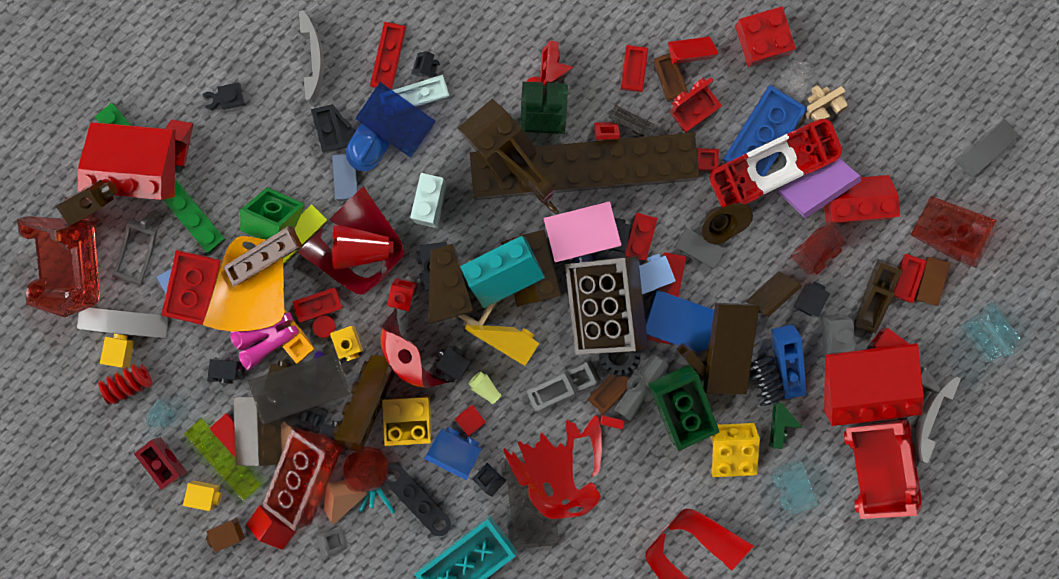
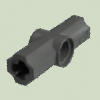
M652 354L640 373L634 374L627 382L628 390L614 409L615 412L631 422L643 403L649 402L653 398L648 383L661 378L669 367L668 364Z

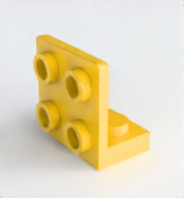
M755 423L717 425L720 433L711 436L713 445L712 477L757 475L760 438Z

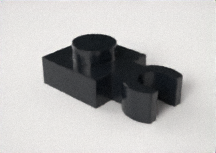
M239 82L217 87V94L212 92H205L203 94L204 98H213L211 104L205 105V108L208 110L217 108L219 104H221L223 110L245 105Z

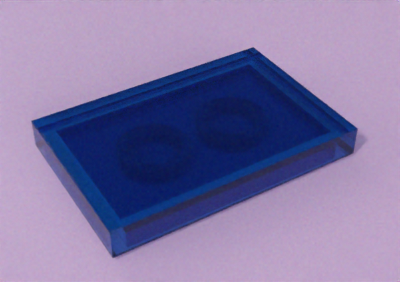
M379 82L355 118L410 158L436 122V120L382 82Z

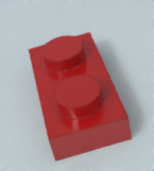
M636 212L624 256H638V260L646 262L658 218Z
M336 287L292 301L299 323L343 309Z

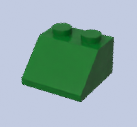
M266 187L240 209V231L255 238L267 240L288 226H293L295 229L305 204Z

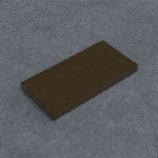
M715 303L703 386L706 394H747L759 305Z

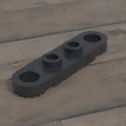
M396 463L387 465L382 471L384 483L433 535L443 536L447 534L451 527L449 516L401 465ZM393 468L399 471L400 477L397 481L388 479L387 473L389 469ZM437 518L444 519L446 522L445 529L436 530L433 526L434 520Z

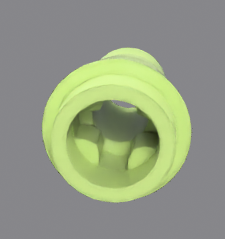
M481 371L468 383L471 386L470 390L488 400L491 404H494L501 397V394L488 375L483 374Z

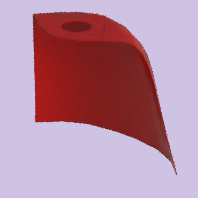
M686 508L670 522L645 551V558L659 579H689L663 553L666 534H663V532L667 528L669 530H685L693 534L707 550L721 560L731 571L754 545L702 513Z

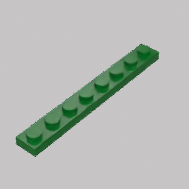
M110 103L95 116L99 123L131 125L113 103ZM175 178V197L163 200L206 253H210L226 239Z

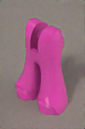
M290 312L284 313L281 321L270 327L251 331H231L230 337L234 346L239 350H244L239 352V359L248 371L255 368L272 351L298 335L299 331L296 326H290L280 331V329L294 321ZM266 337H268V338H267L266 340H264L263 342L259 343L258 345L253 346L254 344H256V343L260 342L261 340L265 339Z

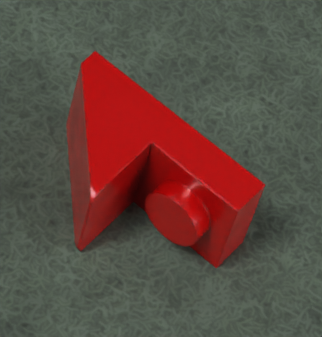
M550 40L542 49L539 90L541 91L562 79L573 68L572 66L558 63L560 60L559 42Z
M171 119L166 129H175V165L185 167L194 124Z

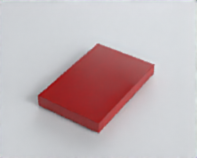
M177 249L174 255L161 316L203 325L222 260Z

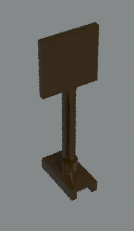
M778 271L746 302L759 305V313L769 317L795 294L802 285ZM682 343L676 350L704 380L709 347L696 354Z

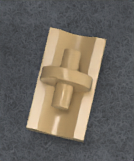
M817 85L813 87V95L808 97L809 103L812 104L807 106L805 116L807 119L812 118L814 121L818 119L829 120L830 115L825 109L830 106L836 114L845 111L848 104L843 97L845 94L844 88L841 86L830 93L828 87L824 89Z

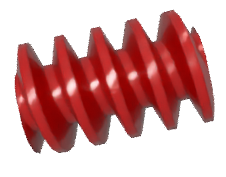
M132 364V372L124 368V376L116 372L114 374L116 380L108 376L106 378L107 384L103 380L98 381L100 393L105 402L109 405H115L120 400H126L128 396H134L137 392H142L145 388L152 387L153 382L147 368L143 364L140 365V368Z

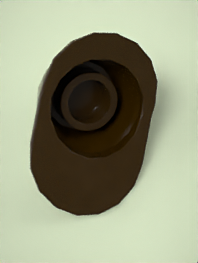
M732 203L723 208L715 207L704 218L702 236L710 244H722L749 227L753 219V213L747 205L742 203Z

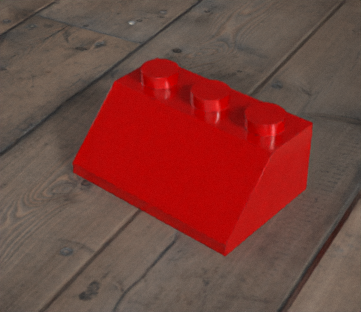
M889 175L861 177V182L824 206L826 225L891 220L900 217L898 192Z

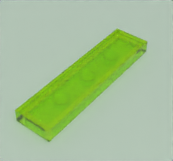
M200 418L184 435L244 501L261 486L260 482L245 466L236 465V458L209 429L210 426Z

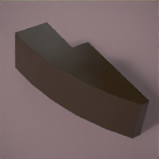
M881 259L877 260L858 309L854 326L875 334L877 333L895 294L893 290L902 273V269L899 266Z

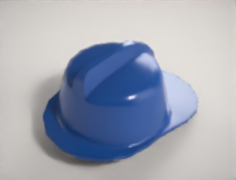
M366 121L356 129L346 149V158L354 169L369 171L379 164L390 143L386 127L377 121Z

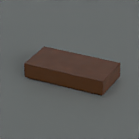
M670 53L652 60L667 102L674 100L684 91L688 93L679 64H672Z
M926 257L927 263L914 300L939 306L950 263Z
M610 374L587 400L604 415L628 390L627 382L630 378L627 375L625 377H615Z

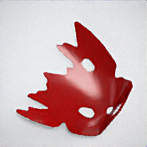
M596 415L590 420L582 434L574 422L571 423L568 419L566 420V446L559 443L557 447H554L542 432L540 433V441L536 443L535 448L518 441L525 464L518 459L514 452L511 455L506 448L503 449L517 480L522 486L529 485L530 500L540 513L547 518L560 519L582 516L591 511L600 501L601 495L592 482L578 490L574 485L572 451L574 449V439L590 436L594 452V471L592 477L600 471L602 435L599 418ZM544 483L551 485L554 490L553 496H547L544 490ZM564 499H568L570 501L567 504H562V501ZM573 507L583 508L580 512H569V509Z

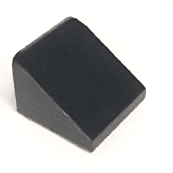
M486 463L472 479L491 497L507 481L489 463Z

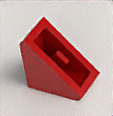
M260 505L246 523L258 541L281 550L285 548L296 530Z

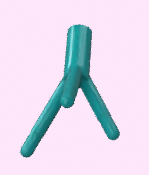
M378 466L369 467L368 494L365 495L359 512H363L369 497V507H374L376 490L390 512L394 514V508L378 485Z

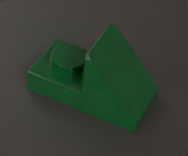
M780 402L774 403L772 409L769 446L775 449H783V444L787 442L785 426L802 428L794 416Z

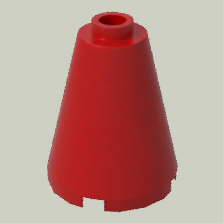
M334 225L332 262L334 270L389 260V255L394 253V241H389L387 236L342 225Z

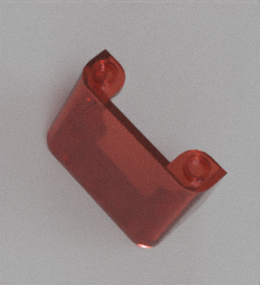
M26 216L17 219L20 236L26 239L35 238L39 279L28 284L25 290L26 305L64 318L93 307L99 300L100 288L95 230L92 223L79 220L69 226L64 218Z

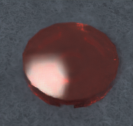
M364 447L362 453L354 452L350 454L343 465V475L348 485L354 490L361 492L373 491L379 488L386 481L389 474V463L385 455L373 447Z

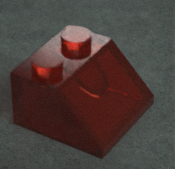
M831 221L821 225L789 256L807 275L813 273L817 275L826 267L824 263L830 257L834 259L843 251L841 247L845 244V241L837 225Z

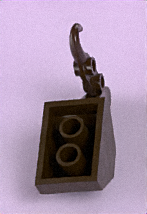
M492 98L457 128L458 131L502 182L512 173L534 189L535 196L554 214H559L558 209L551 202L554 195L553 187L529 160L537 153V150L510 114ZM524 163H527L540 180L538 183L520 168Z

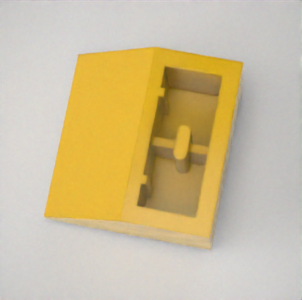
M430 396L387 398L382 400L385 446L431 443Z

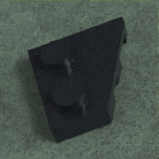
M333 104L311 109L322 153L325 154L347 148L355 130L343 118L338 109Z

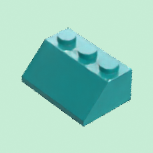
M520 236L460 266L469 287L483 308L545 278L524 236Z

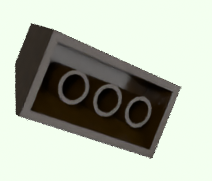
M371 355L369 361H364L360 373L363 374L360 382L356 381L351 391L353 398L351 402H346L342 411V415H345L342 423H337L334 429L333 436H335L336 444L362 453L382 406V400L385 399L395 372L389 367L384 356Z

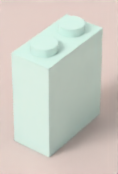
M424 173L420 174L410 217L416 224L438 228L447 189L444 178Z

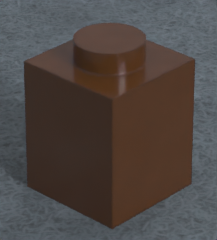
M237 517L206 531L207 543L210 548H213L214 552L245 539Z

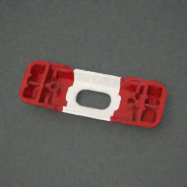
M818 119L715 168L710 174V183L722 208L732 203L747 204L803 175L835 162L842 154V147L832 123L827 119ZM775 152L784 153L787 160L785 167L764 177L757 173L756 164L759 160Z

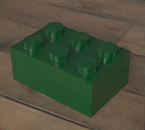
M690 365L648 383L670 441L678 451L720 433L700 378Z

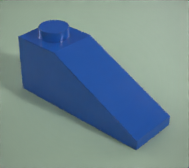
M794 325L771 329L773 351L780 375L779 378L783 383L781 387L782 390L786 391L784 398L790 399L807 395L802 337Z

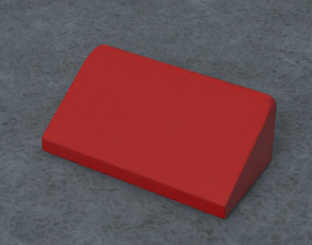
M710 36L668 42L672 64L713 59L718 55V51Z

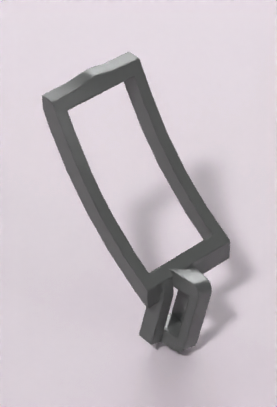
M157 210L151 211L140 222L133 219L128 220L121 251L112 274L113 277L141 286L154 249L158 230L157 226L164 221ZM154 218L155 221L148 227L147 223ZM131 228L151 234L148 252L139 279L118 272L128 245Z

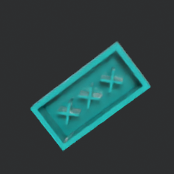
M489 515L421 566L414 575L417 579H487L516 557L517 550L492 516Z

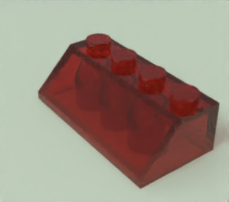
M296 428L291 429L262 506L294 531L312 524L342 447L325 435Z

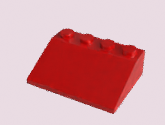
M90 122L78 165V191L102 180L104 183L111 181L115 184L118 190L117 194H115L116 196L157 200L175 197V129Z
M917 343L825 355L824 412L831 426L922 415L924 396L919 346Z

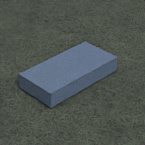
M346 154L332 155L335 200H348L358 191L357 170L349 164Z

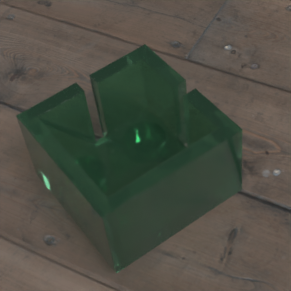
M522 81L521 128L524 132L565 134L568 84L548 83L547 86H543V82Z

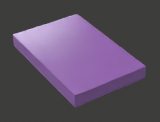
M839 158L835 162L783 185L778 189V192L804 218H807L861 182V177Z

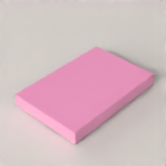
M610 201L544 218L555 263L621 246Z

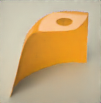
M239 236L228 246L203 323L204 326L232 332L251 331L270 327L281 321L285 313L283 258L234 287L223 267L249 251V249L242 245L244 242H251L257 246L264 242V239ZM258 284V286L253 291L249 292Z

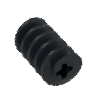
M765 356L751 361L750 372H755V375L750 380H758V383L753 388L761 389V392L756 397H764L765 399L759 404L760 406L771 405L785 399L781 397L786 394V391L778 389L783 385L782 381H775L780 375L779 373L772 372L777 366L775 364H768L773 360V356Z

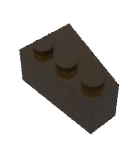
M453 244L430 250L429 324L475 311L464 274L460 268L461 265L456 248Z

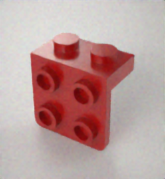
M703 77L693 85L689 93L686 91L682 92L672 103L673 107L669 113L684 133H687L722 107L721 103L709 89L714 81L712 77L707 80Z

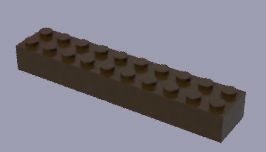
M695 132L535 146L537 153L529 159L538 172L553 187L554 193L696 181L699 178ZM469 152L474 200L535 195L534 189L513 173L502 182L477 152ZM527 163L520 167L537 183L540 181Z

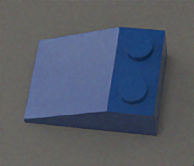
M449 426L447 429L442 428L424 459L467 480L482 450V447L479 446L480 442L471 437L464 439L458 436L460 432Z

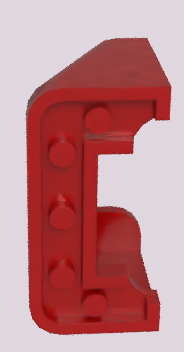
M908 418L847 427L846 431H844V441L854 451L860 489L858 499L854 500L856 512L860 514V519L917 516L922 509V495Z

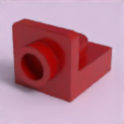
M396 278L391 284L387 305L409 311L418 283Z

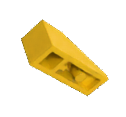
M466 325L465 327L467 331L524 366H526L539 345V342L533 339L534 334L525 328L519 331L515 327Z

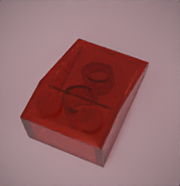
M930 196L911 236L956 261L977 268L997 230V220Z

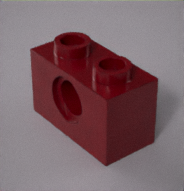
M161 437L150 440L134 453L161 490L170 487L188 473Z

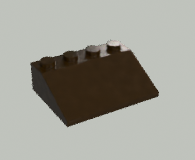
M638 256L565 264L575 354L628 352L647 348L648 340Z

